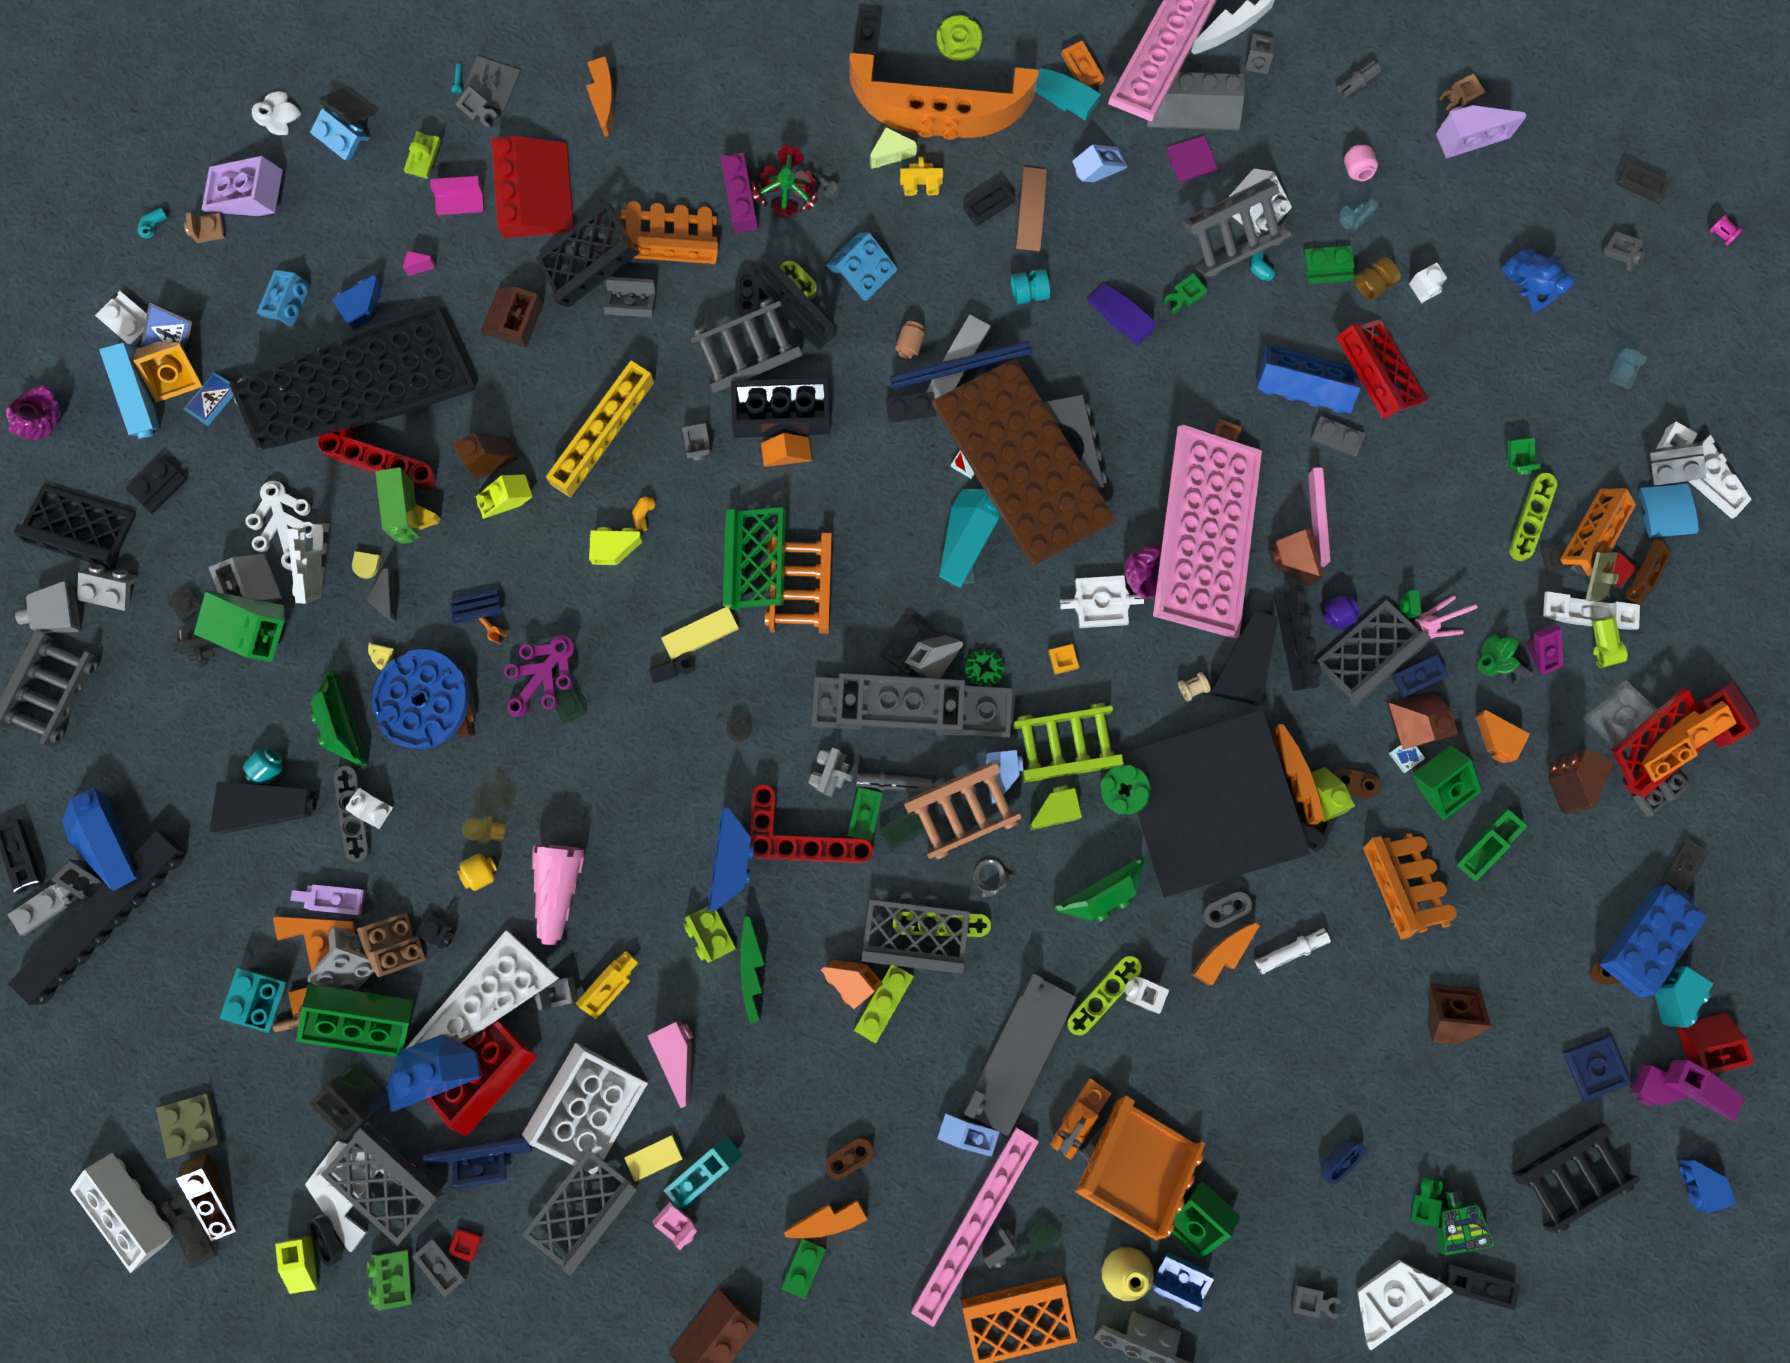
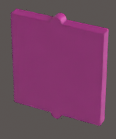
M1205 135L1166 147L1171 160L1170 166L1174 168L1179 183L1218 170L1212 156L1214 152L1210 150Z

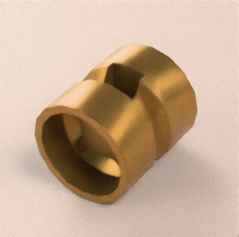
M1382 256L1371 264V268H1365L1356 275L1354 283L1365 299L1374 301L1385 292V289H1390L1398 283L1401 275L1395 263L1388 257Z

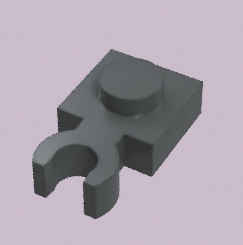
M472 86L467 87L455 104L471 119L476 121L480 117L481 123L488 128L492 127L488 122L489 115L492 114L498 119L500 117L497 111L486 108L490 102Z
M1296 1284L1291 1311L1319 1318L1320 1311H1323L1330 1318H1338L1337 1313L1330 1312L1329 1306L1331 1303L1340 1304L1341 1300L1334 1296H1328L1323 1299L1324 1292L1322 1290Z

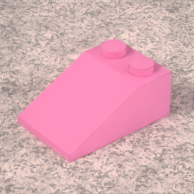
M678 1021L649 1035L648 1038L679 1106L682 1108L691 1103L692 1043L690 1039L693 1038V1034L688 1024H682L681 1021Z

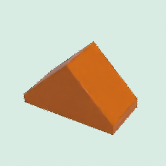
M782 433L761 443L764 467L812 461L809 437Z

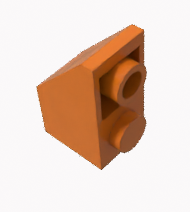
M832 960L821 969L828 983L834 985L841 994L843 1001L853 1009L883 985L867 964Z

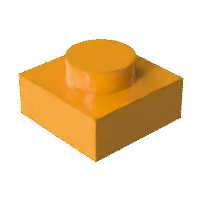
M1073 644L1048 651L1054 675L1079 669Z

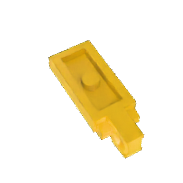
M625 951L617 961H613L579 998L576 1002L578 1007L594 1019H597L630 982L628 978L633 968L638 964V961Z

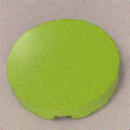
M963 15L945 19L938 28L936 35L937 46L940 52L947 58L955 61H964L972 58L979 51L982 44V31L979 25Z

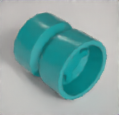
M1045 268L1033 270L1029 275L1025 272L1011 274V288L1016 305L1030 303L1031 299L1035 301L1050 299V286Z

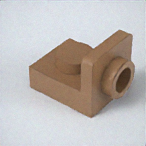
M191 212L186 213L187 221L184 222L186 234L191 236L196 243L225 238L223 220L220 213L195 217Z

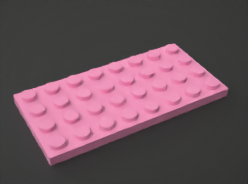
M1181 425L1177 428L1153 612L1154 617L1231 638L1239 637L1262 455L1261 450L1186 425Z

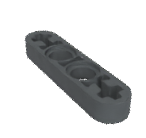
M342 766L334 774V784L345 855L352 862L362 863L370 855L367 824L347 811L344 805L345 799L350 795H354L357 789L361 788L360 778L355 769L349 766ZM346 771L352 775L348 783L350 788L355 787V791L342 792V789H347L346 782L341 781V777L345 776ZM352 820H358L361 825L360 830L355 834H351L348 830V825ZM362 836L363 839L357 840L360 848L364 849V852H361L358 858L357 855L352 854V850L356 849L355 841H349V838H359Z

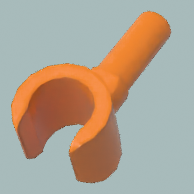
M485 617L479 618L488 630V639L502 644L499 641V635L507 637V631L493 626Z

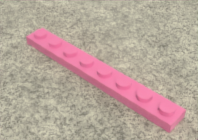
M1017 1127L1015 1128L911 1310L913 1315L929 1325L935 1326L1036 1148L1038 1140Z

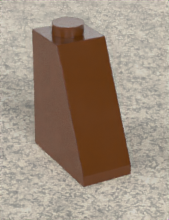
M474 432L452 444L464 466L476 481L519 458L508 437Z

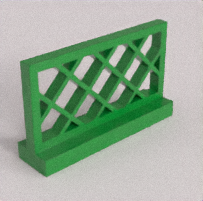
M785 508L746 511L726 510L723 606L732 610H742L748 607L784 605ZM772 515H778V523L771 529L765 522ZM746 517H755L758 522L749 531L746 528ZM764 526L769 533L759 542L754 535ZM774 536L778 540L776 549L770 553L764 546ZM752 539L758 546L748 555L745 552V545ZM763 550L768 555V558L759 566L753 559ZM774 561L777 564V571L770 577L764 570ZM751 562L757 570L748 579L744 575V569ZM762 573L768 581L758 590L752 583ZM771 585L776 588V599H767L763 595ZM750 586L756 594L750 601H743L744 592Z

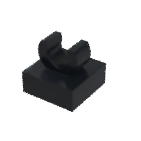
M1513 655L1520 662V665L1510 672L1516 675L1512 681V684L1516 686L1520 683L1521 678L1527 681L1533 674L1530 665ZM1501 674L1502 678H1505L1507 674Z

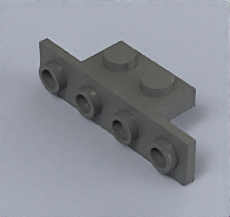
M1134 1311L1130 1313L1125 1334L1101 1325L1094 1335V1339L1100 1341L1103 1346L1122 1350L1131 1358H1140L1149 1363H1190L1176 1357L1181 1331Z

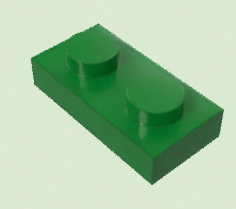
M858 787L847 837L872 842L882 792Z
M802 1238L781 1289L805 1299L826 1248Z

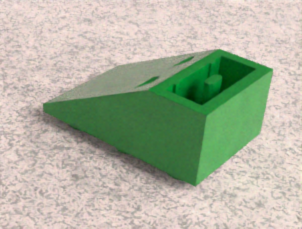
M205 590L194 634L244 657L272 662L285 621L284 605Z

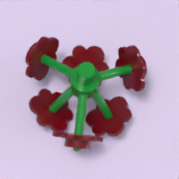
M783 145L781 150L777 152V157L780 158L782 165H786V168L781 171L780 168L774 169L772 165H766L763 172L759 174V179L762 181L761 188L754 180L752 181L753 189H751V193L757 203L761 201L763 206H765L767 200L764 194L770 190L777 192L778 187H781L783 189L782 198L776 199L775 203L771 204V209L775 216L791 217L792 214L797 213L798 207L793 205V201L787 200L789 189L793 188L796 196L803 197L806 200L801 206V212L805 208L810 210L816 206L818 201L816 196L819 191L816 190L814 193L811 191L817 186V181L812 178V172L799 170L794 176L791 171V165L797 166L799 162L804 160V155L799 152V148Z

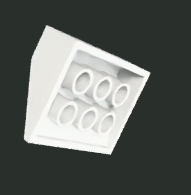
M575 1043L522 1135L530 1145L574 1166L577 1165L588 1149L604 1160L648 1083L601 1055ZM589 1157L583 1165V1170L595 1175L598 1171V1164Z

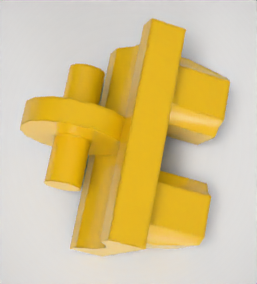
M921 156L919 157V164H909V169H900V185H903L905 196L916 195L917 185H926L927 195H939L940 185H942L943 168H933V163H924V157Z

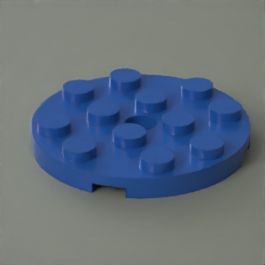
M426 649L408 651L407 654L389 662L380 673L372 695L373 714L377 717L382 733L398 745L412 749H427L438 746L457 732L466 717L470 696L468 682L461 668L446 655ZM420 693H424L427 701L418 706L416 697Z

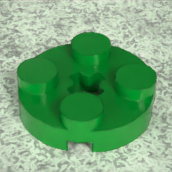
M1119 765L1107 772L1100 784L1104 803L1117 814H1135L1141 811L1148 804L1150 792L1152 791L1151 781L1143 770L1131 765ZM1123 783L1126 785L1131 784L1132 786L1130 790L1131 795L1128 797L1120 792Z

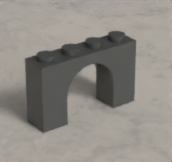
M1083 395L1043 402L1059 429L1070 433L1079 442L1082 451L1080 462L1100 493L1106 484V476L1104 470L1100 471L1098 463L1101 461V454L1099 448H1095L1093 439L1096 438L1094 426L1089 424L1090 407L1088 402H1084Z

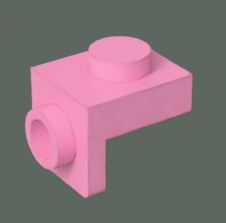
M671 1202L652 1221L654 1226L673 1240L675 1246L680 1250L685 1244H689L693 1240L697 1232V1227L693 1220Z

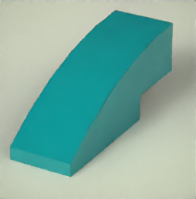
M1044 68L1039 70L1035 92L1066 112L1068 109L1086 121L1098 105L1101 94L1064 74Z

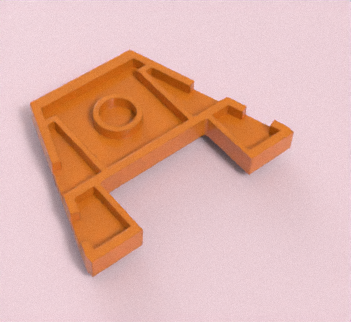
M273 918L277 940L304 934L311 971L329 953V932L334 926L357 934L355 922ZM307 988L288 992L293 1015L301 1012Z

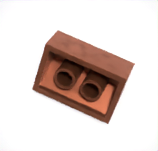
M1588 748L1558 757V759L1555 758L1549 767L1551 775L1548 780L1561 813L1567 815L1595 808L1615 762Z
M719 1288L669 1354L676 1363H731L758 1328L760 1321Z

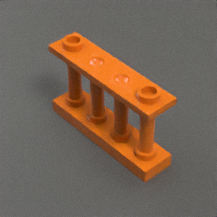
M822 533L821 540H817V543L785 542V552H814L816 555H821V564H816V567H784V576H816V579H820V588H815V590H784V599L815 600V603H819V612H814V614L776 613V606H770V611H765V625H769L770 632H775L776 623L814 624V627H819V634H829L832 534ZM774 536L767 545V550L770 553L776 549L778 540ZM774 561L771 562V576L777 571V564ZM771 585L770 599H776V588Z

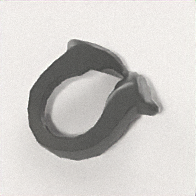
M990 859L984 860L976 866L973 879L982 891L981 897L984 898L994 896L1000 890L1006 888L1013 874H1008L998 861ZM993 865L998 869L1001 885L999 888L990 887L980 880L979 871L983 866Z

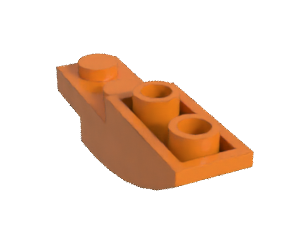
M1721 701L1701 715L1693 711L1669 729L1654 744L1642 762L1651 780L1656 782L1698 756L1695 749L1737 724L1728 705Z

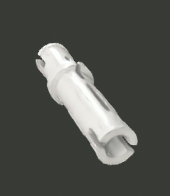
M1321 928L1308 936H1300L1297 938V941L1256 959L1255 963L1258 969H1261L1260 973L1263 975L1302 955L1308 956L1311 954V951L1329 944L1331 941L1325 929Z

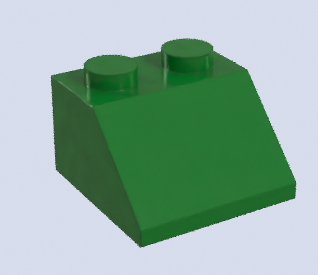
M1452 745L1413 773L1418 790L1443 821L1482 792L1472 760Z
M1201 1180L1183 1196L1185 1202L1182 1209L1174 1217L1173 1222L1175 1226L1172 1234L1199 1259H1202L1230 1238L1241 1217Z

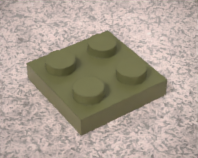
M210 1093L156 1108L167 1159L221 1144Z

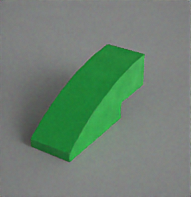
M1505 807L1469 847L1456 865L1477 882L1511 847L1510 844L1528 826Z

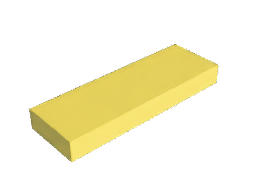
M725 607L661 637L673 661L682 655H686L737 631L739 628L730 609Z

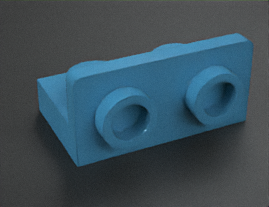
M274 270L257 314L264 318L281 320L288 326H294L310 288V283L295 273Z

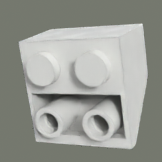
M1253 169L1230 196L1267 178L1278 184L1280 193L1272 197L1271 203L1278 224L1292 206L1273 171ZM1258 203L1249 210L1257 237L1269 231L1262 204ZM1240 214L1233 215V218L1243 225Z

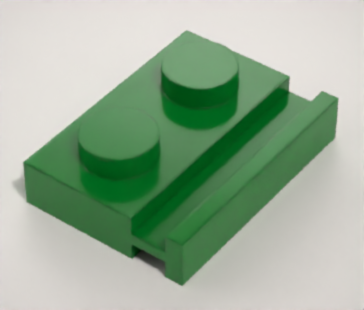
M1352 246L1312 248L1303 251L1307 284L1354 281L1356 275L1354 274Z

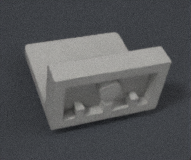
M334 926L329 932L330 951L308 975V982L356 991L374 973V970L366 956L359 935Z

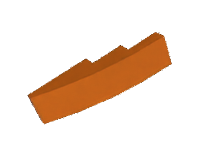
M1279 724L1271 731L1285 778H1289L1293 802H1303L1307 826L1317 825L1324 820V815L1310 769L1284 724Z

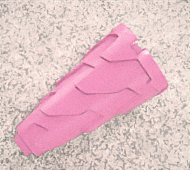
M544 844L533 845L532 869H534V892H536L535 918H537V938L541 939L542 944L555 945L557 940L562 938L565 921H568L571 899L575 893L578 874L581 873L585 849L550 845L549 848L544 847Z

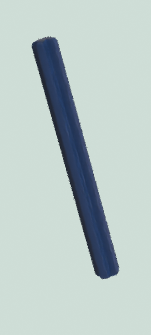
M1024 341L890 376L892 387L896 389L1030 355L1032 349L1030 342Z

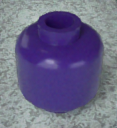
M1341 594L1325 602L1324 609L1326 612L1322 613V616L1328 627L1333 625L1335 629L1342 630L1358 621V614L1361 612L1352 596L1348 597L1345 594Z

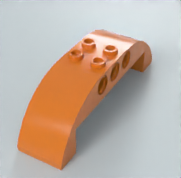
M850 53V82L854 93L863 107L878 121L891 128L919 134L926 138L933 135L943 136V138L953 140L956 137L974 138L987 136L1003 130L1019 119L1030 106L1035 96L1039 70L1015 68L1011 94L873 81L874 55Z

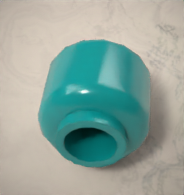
M270 748L256 750L244 763V771L247 774L246 779L254 785L271 784L283 770L282 757Z

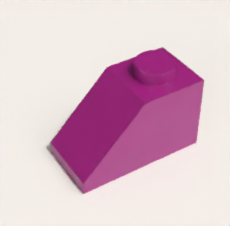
M1641 1065L1630 1093L1638 1096V1102L1652 1107L1653 1104L1664 1106L1687 1098L1682 1093L1663 1084L1667 1073L1651 1065Z

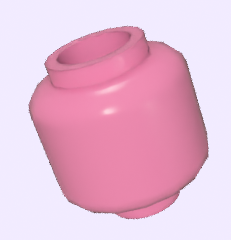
M1355 145L1344 157V164L1348 175L1354 180L1366 181L1374 175L1378 168V161L1374 150L1368 145Z

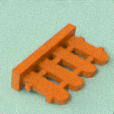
M631 201L627 204L626 210H621V218H626V232L631 242L636 244L641 252L634 258L716 264L718 242L717 237H712V225H716L717 217L712 216L710 208L701 207L698 210V215H688V208L684 205H678L675 207L674 213H665V208L662 204L654 203L650 207V212L641 211V206L638 202ZM641 220H650V232L641 231ZM665 221L674 222V234L665 233ZM688 223L697 224V235H688Z
M1412 833L1406 834L1403 840L1393 842L1390 841V838L1373 837L1363 847L1401 940L1410 938L1418 930L1420 933L1426 932L1428 930L1427 926L1441 924L1443 928L1449 927L1451 925L1450 921L1457 916V911L1453 906H1443L1440 900L1447 892L1446 886L1441 882H1433L1430 877L1437 870L1436 863L1431 859L1423 860L1420 854L1427 847L1426 840L1419 836L1413 837ZM1412 855L1414 862L1400 864L1398 857ZM1422 878L1424 885L1410 887L1407 881ZM1431 900L1434 908L1420 910L1417 903Z

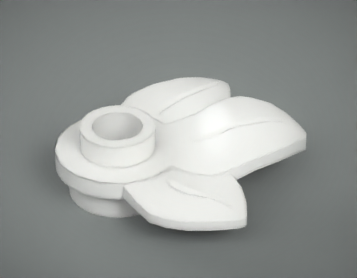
M273 92L268 94L263 102L253 106L252 117L258 124L266 126L271 133L288 135L286 123L298 119L301 116V111L295 105L287 102V93ZM261 111H267L268 113H267V114H261L260 112H261Z

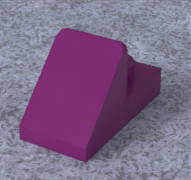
M1557 624L1535 632L1534 639L1525 643L1541 676L1563 667L1562 629Z

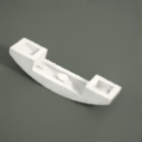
M1545 592L1543 616L1560 622L1593 626L1592 621L1597 618L1615 616L1618 629L1637 630L1639 629L1640 605L1623 602L1585 601L1584 599L1570 598L1568 594Z

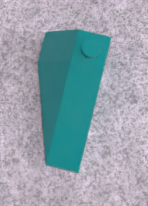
M962 489L950 510L939 577L959 588L962 587L1002 518L984 489Z

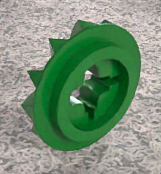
M986 648L974 651L968 657L965 664L967 678L971 683L979 687H992L996 685L1003 677L1005 669L1002 657L995 651ZM988 659H990L989 668L993 672L986 671L980 677L979 675L981 673V667H979L978 664H984L988 661Z

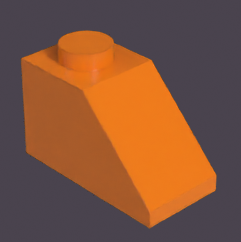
M1487 710L1479 712L1476 720L1486 750L1492 753V757L1501 763L1517 760L1530 734Z

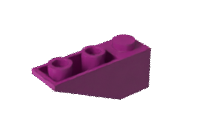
M1673 1060L1663 1084L1734 1122L1745 1099L1713 1073L1689 1060Z

